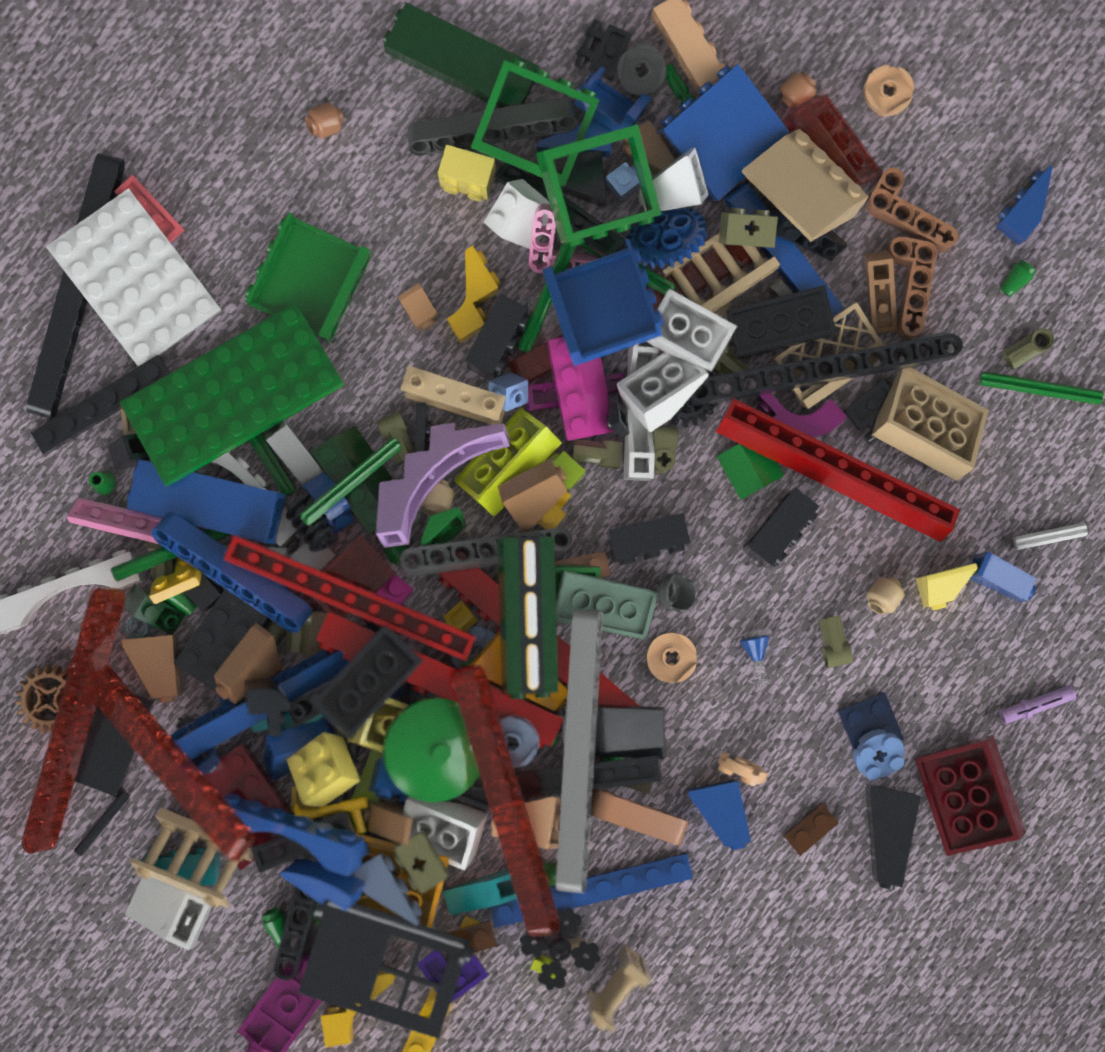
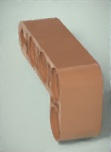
M895 167L887 169L878 180L866 202L867 212L913 239L933 243L937 252L943 253L952 248L958 240L957 230L953 226L898 197L897 194L904 183V174ZM885 178H893L896 186H889ZM873 199H881L884 207H877ZM900 210L904 212L906 219L901 220L897 218L895 211ZM917 223H924L927 226L928 231H920L917 227ZM934 230H937L933 237L930 236ZM943 235L947 237L946 243L942 242Z
M897 237L886 248V251H889L893 257L894 264L908 266L897 323V334L901 339L911 340L917 337L924 328L937 249L933 243L928 241ZM898 245L902 247L904 255L896 254L893 246ZM918 251H925L928 254V260L921 259ZM914 274L921 275L924 279V284L916 283ZM909 299H917L920 307L913 308L909 303ZM912 316H915L911 322V327L915 329L909 332V327L906 325L911 321Z
M605 789L592 790V816L681 846L689 824L688 820L617 796Z

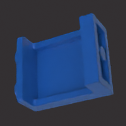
M601 66L596 73L592 71L586 81H582L577 91L581 92L582 88H586L597 93L595 98L599 99V103L593 118L612 131L635 125L652 98L643 93L636 102H633L601 81V77L606 70ZM576 100L574 106L586 113L589 104Z

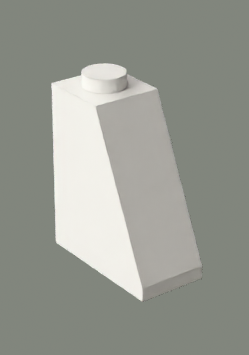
M695 147L690 148L652 177L660 211L699 205L708 196ZM640 189L639 201L640 204L644 206V209L646 211L645 202L643 199L642 191Z

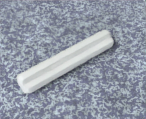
M1079 523L1016 536L1012 539L1015 550L1083 537L1088 535V530L1085 523Z

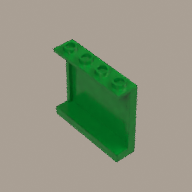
M289 212L287 217H283L278 225L277 230L279 233L276 240H271L268 245V256L265 262L259 264L256 271V281L254 285H249L245 293V298H247L245 302L250 307L269 316H273L296 303L316 338L330 344L373 255L370 249L363 246L359 248L295 218Z

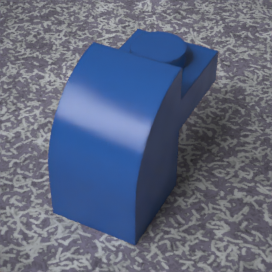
M322 472L302 486L307 495L311 496L310 501L313 503L333 487L335 483ZM345 497L322 515L323 518L328 519L327 526L334 527L332 532L334 535L355 521Z

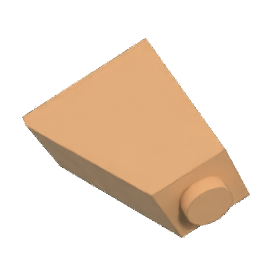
M561 796L548 797L496 810L491 821V836L543 849L558 848Z

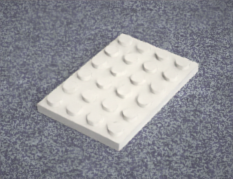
M129 188L46 246L137 366L142 365L156 355L160 356L221 312L220 307Z

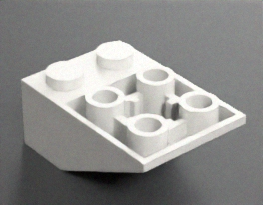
M150 877L149 880L141 878L125 915L161 938L190 950L195 946L212 906L206 904L201 897Z

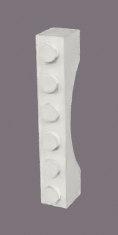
M647 342L628 347L627 377L657 358L658 348ZM626 407L630 434L625 436L623 480L649 481L654 478L655 452L653 431L649 432Z
M230 451L210 462L230 470L245 485L267 490L265 486L268 483L259 474L253 476L247 470L250 465L240 456L236 459ZM285 506L275 541L282 548L296 536L295 533L298 528L295 529L292 526V521L286 518L288 509Z
M127 549L113 553V558L104 561L103 558L89 562V567L82 570L79 567L69 569L64 572L65 576L58 579L55 576H51L41 580V585L33 588L32 585L17 589V594L0 595V634H5L28 625L33 615L45 602L66 589L80 585L99 584L123 590L134 584L145 582L143 572L121 581H115L111 574L112 567L136 558V553L127 552Z

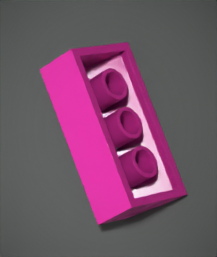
M564 337L548 340L547 347L565 440L569 441L615 432L614 429H610L606 416L609 415L608 404L610 402L601 357L574 366Z

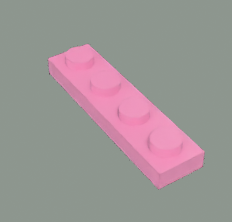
M79 497L67 515L69 523L159 544L152 537L151 531L163 517Z

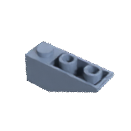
M382 851L361 863V867L353 873L356 878L366 883L363 889L365 894L414 925L419 924L421 920L419 915L422 914V911L415 900L411 902L407 892L409 889L403 878L398 879L393 871L396 869L392 858L389 855L385 856Z

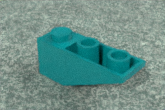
M207 847L196 848L195 853H188L176 876L189 881ZM172 850L170 855L161 856L160 853L154 867L167 871L178 850ZM216 852L199 884L200 886L216 884L221 874L219 852ZM145 853V857L141 858L140 861L144 862L148 853Z
M513 866L445 889L443 894L450 915L500 905L523 897V888L516 867Z

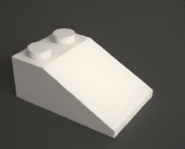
M669 289L657 309L660 310L664 325L660 326L662 336L646 342L668 354L712 371L737 326Z
M665 352L618 382L617 387L622 402L643 426L651 432L676 414L705 381L708 373L698 365Z
M408 797L404 810L412 818L409 837L424 830L437 853L450 857L448 864L466 870L477 854L488 814L465 804L444 801L423 802Z

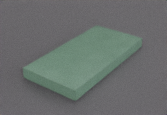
M562 569L556 591V621L572 624L575 609L601 610L603 616L602 631L646 640L658 591Z

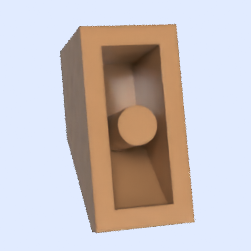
M419 283L398 296L402 308L417 331L422 328L426 331L437 323L435 320L439 318L438 314Z

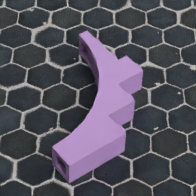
M455 423L431 426L430 451L405 454L404 479L379 482L376 534L384 547L409 544L411 528L420 506L437 483L453 469L476 456L510 446V437L504 424H491L489 426L466 428L463 430H458Z

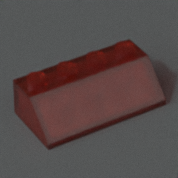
M827 94L803 102L783 120L788 126L787 128L790 133L798 129L806 133L861 189L883 174Z

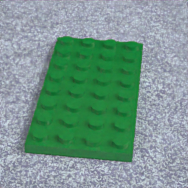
M294 303L119 403L161 480L168 487L345 385L299 307Z

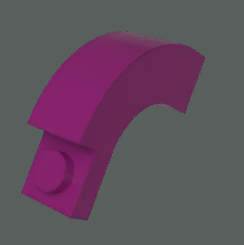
M771 393L760 395L757 398L759 401L758 407L763 413L771 414L773 418L814 438L831 432L847 418L845 413L831 399L815 413L796 415L786 410Z

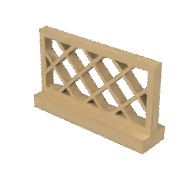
M854 302L833 316L835 327H839L836 342L824 340V338L814 340L818 341L815 356L803 354L805 343L790 346L774 356L773 360L776 365L784 364L781 359L789 354L798 355L797 361H802V357L818 358L821 355L823 343L835 345L833 355L838 354L840 346L852 348L851 351L886 344H882L857 302ZM853 310L858 316L856 328L845 326L846 315ZM843 329L855 331L853 345L841 343ZM860 332L869 334L873 341L866 348L857 347ZM799 348V353L793 352L794 350ZM874 355L868 357L871 365L879 361ZM847 360L843 362L846 370H855V365L852 361ZM800 369L793 370L796 379H798L799 374L805 375ZM853 378L812 385L802 392L799 388L792 390L797 396L796 400L800 406L809 409Z

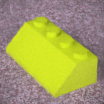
M521 407L504 424L510 437V446L474 457L453 480L493 517L504 508L497 486L545 462L562 444L546 425Z

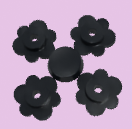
M571 908L555 912V921L552 926L554 930H558V934L562 938L554 939L550 945L548 940L545 939V932L542 930L537 931L534 927H529L525 935L520 937L521 951L524 955L529 956L532 954L534 957H539L541 951L548 949L550 956L554 959L549 965L543 964L541 967L542 972L538 975L539 983L546 985L548 991L565 987L567 970L562 968L559 961L566 960L570 954L575 960V967H583L588 972L592 971L595 963H599L601 959L600 955L597 954L599 947L596 943L587 944V942L581 941L579 947L572 949L569 941L564 939L569 937L570 934H577L579 931L578 926L582 922L581 916L574 914Z

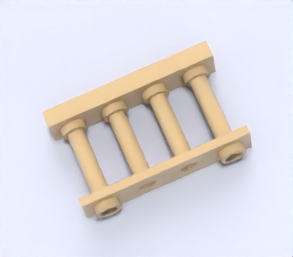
M718 233L706 241L704 246H699V253L692 252V259L683 258V264L676 261L672 268L669 264H665L661 276L666 279L672 275L690 301L713 313L775 272L780 266L775 256L770 260L763 259L755 246H743L755 265L753 267L755 270L749 274L742 272L724 244L718 243ZM711 248L715 249L734 277V284L728 288L719 283L701 256ZM692 261L713 290L712 295L714 297L707 302L704 299H700L680 270Z
M408 366L400 389L406 392L405 399L418 403H427L428 406L487 425L502 424L505 411L502 409L506 396L415 367Z
M160 808L156 818L160 822L162 830L144 862L132 858L130 863L135 868V873L144 879L149 880L150 877H153L201 897L206 904L214 908H218L219 905L228 908L230 903L222 893L238 862L243 859L252 862L254 858L251 851L252 844L236 837L230 838L212 832L211 827ZM177 831L183 834L184 840L167 871L154 867L171 833L174 834ZM199 840L206 843L207 848L192 877L188 881L176 876L193 843H197ZM220 850L226 851L230 857L213 890L200 886L199 884L216 852Z
M625 944L619 951L621 965L600 994H596L593 990H590L588 993L590 1014L593 1017L591 1021L603 1031L606 1028L611 1032L614 1031L613 1013L633 986L637 987L640 984L645 988L651 981L645 959Z

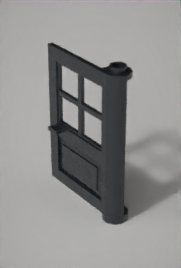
M328 899L323 904L318 902L313 918L322 921L298 993L439 1039L464 962L470 963L474 947L470 946L471 941L420 924L414 925L408 920L356 903L347 911H344ZM390 936L418 944L409 973L381 964ZM422 946L450 954L441 983L413 975ZM379 970L406 979L397 1008L370 999ZM411 981L438 989L429 1018L402 1010Z

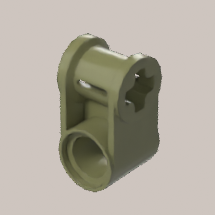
M659 426L653 430L654 473L664 474L675 465L679 435L678 427ZM662 457L663 461L667 462L663 467H661V462H657V459Z

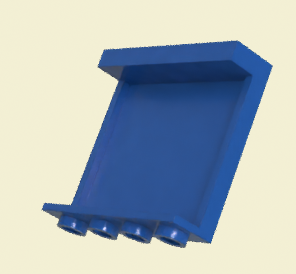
M739 64L731 67L726 65L716 74L718 78L713 83L708 81L697 90L700 94L694 99L690 97L679 106L681 111L675 116L673 114L668 115L661 121L662 127L657 131L658 134L663 133L680 156L690 148H696L708 190V198L711 201H719L746 177L742 170L785 135L790 134L789 130Z
M629 239L626 240L628 248L557 274H554L552 266L542 269L574 366L662 336L660 326L664 325L660 310L654 311L653 304L657 302L652 288L648 290L645 283L649 282L645 268H639L638 263L642 261L637 247L632 248Z

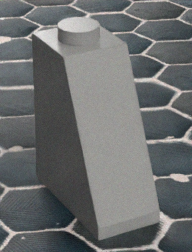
M286 420L263 432L266 441L302 485L323 472L320 464Z

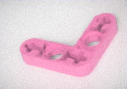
M550 204L539 205L535 210L529 267L532 271L543 274L542 269L553 266L559 250L553 249L556 224ZM543 213L548 214L547 226H542ZM544 234L549 237L550 241L542 244L537 241L536 237ZM539 251L544 252L543 264L538 263L537 260ZM574 252L570 260L572 266L566 270L576 267V262L582 265L598 258L593 255Z

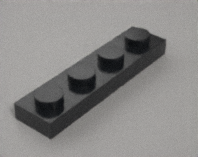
M348 811L317 822L327 823L332 828L355 833ZM284 835L251 848L258 873L312 854L306 847Z

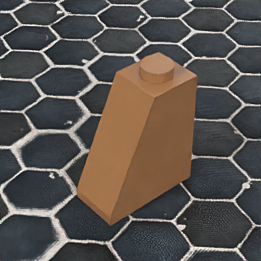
M549 459L497 486L502 503L523 532H529L566 493L567 488L564 480L567 479V476L561 465L557 467L553 460Z
M257 623L250 628L214 675L217 683L216 691L224 700L228 698L236 705L245 698L244 681L268 680L282 669L273 635Z
M177 635L121 640L122 647L151 698H160V703L173 702L175 701V696L182 695L180 667L174 664L179 656Z

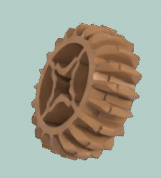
M44 665L43 670L40 667L34 668V674H26L29 682L20 681L19 684L24 690H17L15 692L18 696H22V699L15 701V704L22 705L23 709H20L18 714L27 715L23 722L29 723L32 721L31 729L34 730L40 726L41 733H46L48 729L51 733H56L58 728L63 731L67 729V724L74 725L76 722L73 716L81 717L82 713L77 710V707H85V703L79 702V698L86 697V693H78V689L83 687V683L74 684L78 676L74 674L69 677V668H65L61 672L60 665H55L53 669L51 665ZM47 678H54L62 684L51 689L47 685H43L41 681ZM34 691L38 696V701L35 705H33ZM66 692H68L69 697L67 708L63 703V696ZM54 694V699H52L54 703L47 704V699H49L47 695ZM50 709L54 713L57 712L60 717L49 720L39 714Z

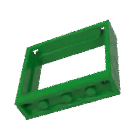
M511 58L510 62L504 60L471 148L542 177L539 164L482 141L509 71L589 104L575 142L584 140L599 99L595 98L597 93L586 88H582L581 92L573 89V83L559 78L556 82L549 79V73L538 68H535L534 72L524 68L526 63L514 58ZM579 152L569 155L562 174L557 172L561 186H566Z
M638 124L536 153L560 243H570V247L585 243L584 238L593 236V240L608 236L607 231L616 229L617 233L631 229L630 224L639 222L640 226L654 222L653 217L661 215ZM628 138L646 211L573 232L553 159Z

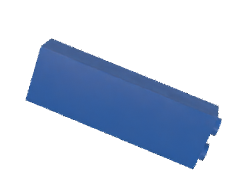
M138 460V464L133 471L134 481L132 489L127 496V509L164 517L168 512H172L195 526L275 544L286 494L194 472L166 487L152 462Z

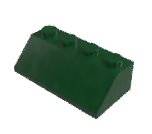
M356 426L331 437L311 451L328 477L335 484L374 453ZM383 465L344 496L351 510L371 536L376 534L379 482L393 480Z

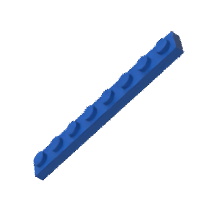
M687 853L587 877L584 893L558 891L556 886H550L525 892L521 898L492 906L490 909L494 926L497 928L553 914L557 910L565 911L567 908L573 909L690 880L693 877Z

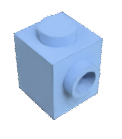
M626 162L607 175L605 179L606 187L619 203H622L640 188L636 168L634 166L629 167Z
M508 373L489 381L490 392L506 396L503 411L507 412L528 403L527 379L513 373Z

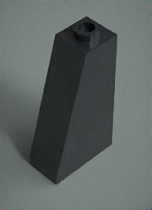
M866 783L865 791L873 879L879 882V887L894 890L895 886L903 888L921 796Z

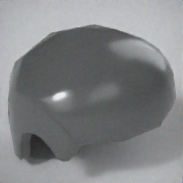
M682 573L667 574L662 579L658 590V597L662 605L671 611L684 612L690 610L696 597L693 580L685 578Z

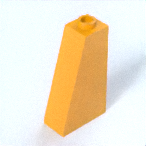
M497 632L465 671L502 690L500 632ZM558 681V692L550 693V698H535V693L525 694V699L522 700L548 712L559 711L563 704L567 703L568 689Z

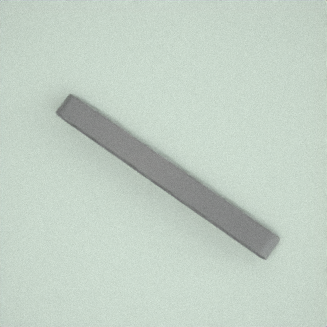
M575 609L572 618L556 888L558 891L584 893L587 884L603 624L601 610Z

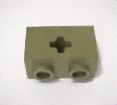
M730 208V213L721 212L718 243L774 248L778 217L769 216L770 211L754 210L753 215L745 214V209ZM745 225H752L751 230H745Z
M424 830L409 837L408 845L400 843L394 848L396 851L394 854L395 860L401 868L405 866L410 874L407 876L411 887L414 890L418 889L421 894L449 877L450 873ZM416 857L420 860H426L424 869L420 865L417 867L414 865Z

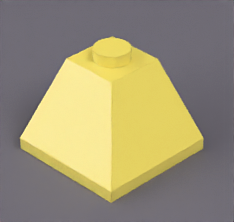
M976 563L916 578L923 607L931 606L932 611L947 607L946 602L953 601L977 570Z

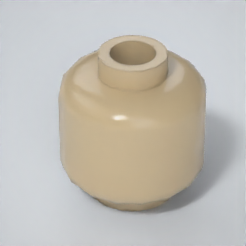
M441 479L427 495L420 506L424 514L432 516L450 510L455 493L449 487L447 481Z
M894 577L877 578L866 594L869 608L880 615L893 613L904 597L901 583Z

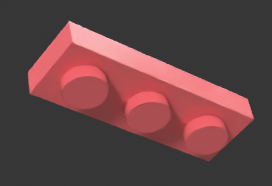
M133 175L114 191L117 195H120L129 188L170 243L185 231Z

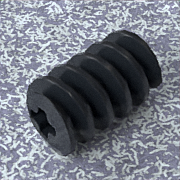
M305 495L290 506L286 512V518L292 521L291 524L295 529L298 528V535L304 536L303 542L310 544L309 550L311 552H319L333 545L339 539V534L330 535L334 527H324L328 523L327 518L316 519L310 525H306L301 520L300 513L312 504H307L311 496Z

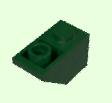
M134 584L121 605L133 617L173 635L186 614L164 600L154 604L149 597L150 591Z

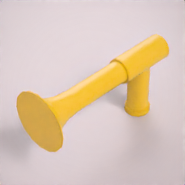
M364 796L313 809H302L295 804L294 815L305 816L312 820L351 811L355 833L359 834L366 831L360 809L368 808V800Z

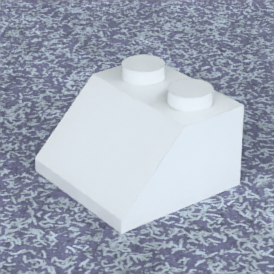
M523 179L507 182L484 223L501 238L530 249L535 210L541 204L550 203ZM543 213L542 226H547L548 214ZM540 234L536 237L538 242L544 234Z

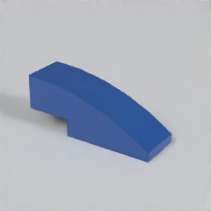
M306 859L294 860L280 874L281 877L319 903L323 904L328 899L344 911H347L361 897L366 884L353 875L346 876L325 869L320 862Z

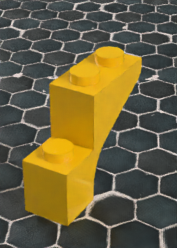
M473 245L465 251V301L456 313L447 318L448 324L460 343L480 333L485 324L484 322L487 320L481 307L477 309L475 307L499 293L497 285L500 284L498 277L494 271L489 273L485 266L488 262L481 250L476 252Z
M379 970L370 999L373 1000L391 986L396 975ZM336 1005L327 1007V1010L321 1015L325 1047L350 1044L354 1038L353 1019L357 1012Z

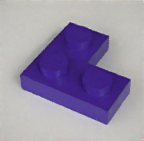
M433 950L419 960L417 966L428 980L441 983L448 961L441 951ZM475 953L472 954L470 963L464 962L451 1003L489 976V973Z

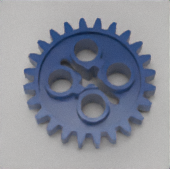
M688 206L685 209L682 207L661 211V215L653 217L654 222L640 226L639 222H636V226H631V233L626 234L632 248H638L643 267L650 264V268L653 269L659 264L660 268L663 269L665 264H669L672 268L674 267V262L678 261L680 264H683V258L692 259V252L699 253L698 246L705 245L704 239L708 237L706 233L708 230L703 215H699L697 209L692 211L691 206Z

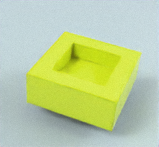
M541 954L540 957H533L530 969L541 973L542 965H549L554 959L545 954Z

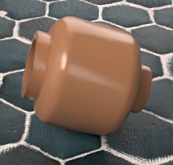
M804 71L800 73L793 72L780 86V92L783 95L780 100L790 109L794 106L802 109L816 95V88L814 86L817 83Z
M329 102L310 108L308 116L305 117L306 126L312 136L316 135L320 139L339 133L341 131V122L344 121L341 109L339 107L335 108Z

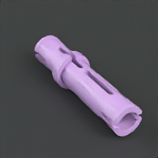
M1067 685L1030 700H1019V703L1000 709L999 716L1004 725L1022 718L1030 719L1033 717V714L1076 700V693L1071 685Z

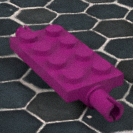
M306 951L301 972L296 977L287 981H282L276 977L237 1031L248 1041V1048L245 1052H286L322 1003L321 1000L298 993L311 954ZM289 961L283 968L285 973L292 974L293 965Z

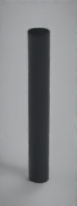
M122 790L77 845L74 851L78 855L82 856L129 799L131 795L127 791Z

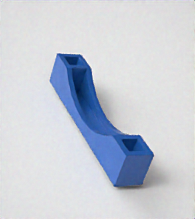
M227 794L214 802L212 832L230 838L254 831L278 833L306 847L325 869L350 876L361 867L365 838L355 835L352 831H342L332 828L327 823L313 822L305 816H295L286 813L283 809L263 806L258 801L244 800L236 794Z

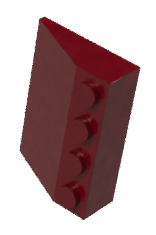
M994 735L967 741L915 758L946 856L1017 841L1024 836L1026 830Z
M246 743L239 745L220 759L221 762L213 772L206 773L198 779L197 784L193 788L185 790L210 827L212 826L214 802L227 794H236L241 799L258 801L263 806L283 809L286 813L294 815V812H291L290 805L274 782L270 780L269 775ZM254 831L242 834L236 838L248 842L255 847L283 835L268 831ZM243 859L238 862L237 867L241 871L252 862Z

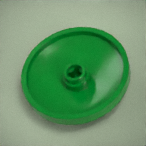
M442 697L421 699L401 710L389 725L383 743L384 765L393 783L408 796L423 802L447 801L464 793L477 780L486 759V737L477 717L462 704Z

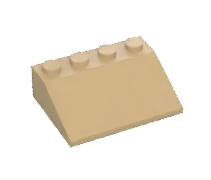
M800 129L785 135L742 170V173L810 241L854 218L869 197L858 184L854 183L844 173L842 168L837 166Z
M913 368L900 369L877 416L872 436L958 481L974 469L989 410Z

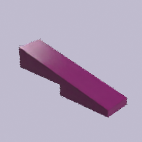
M625 373L604 375L608 393L618 390L617 383L626 378ZM554 382L528 385V403L525 404L526 412L559 408Z

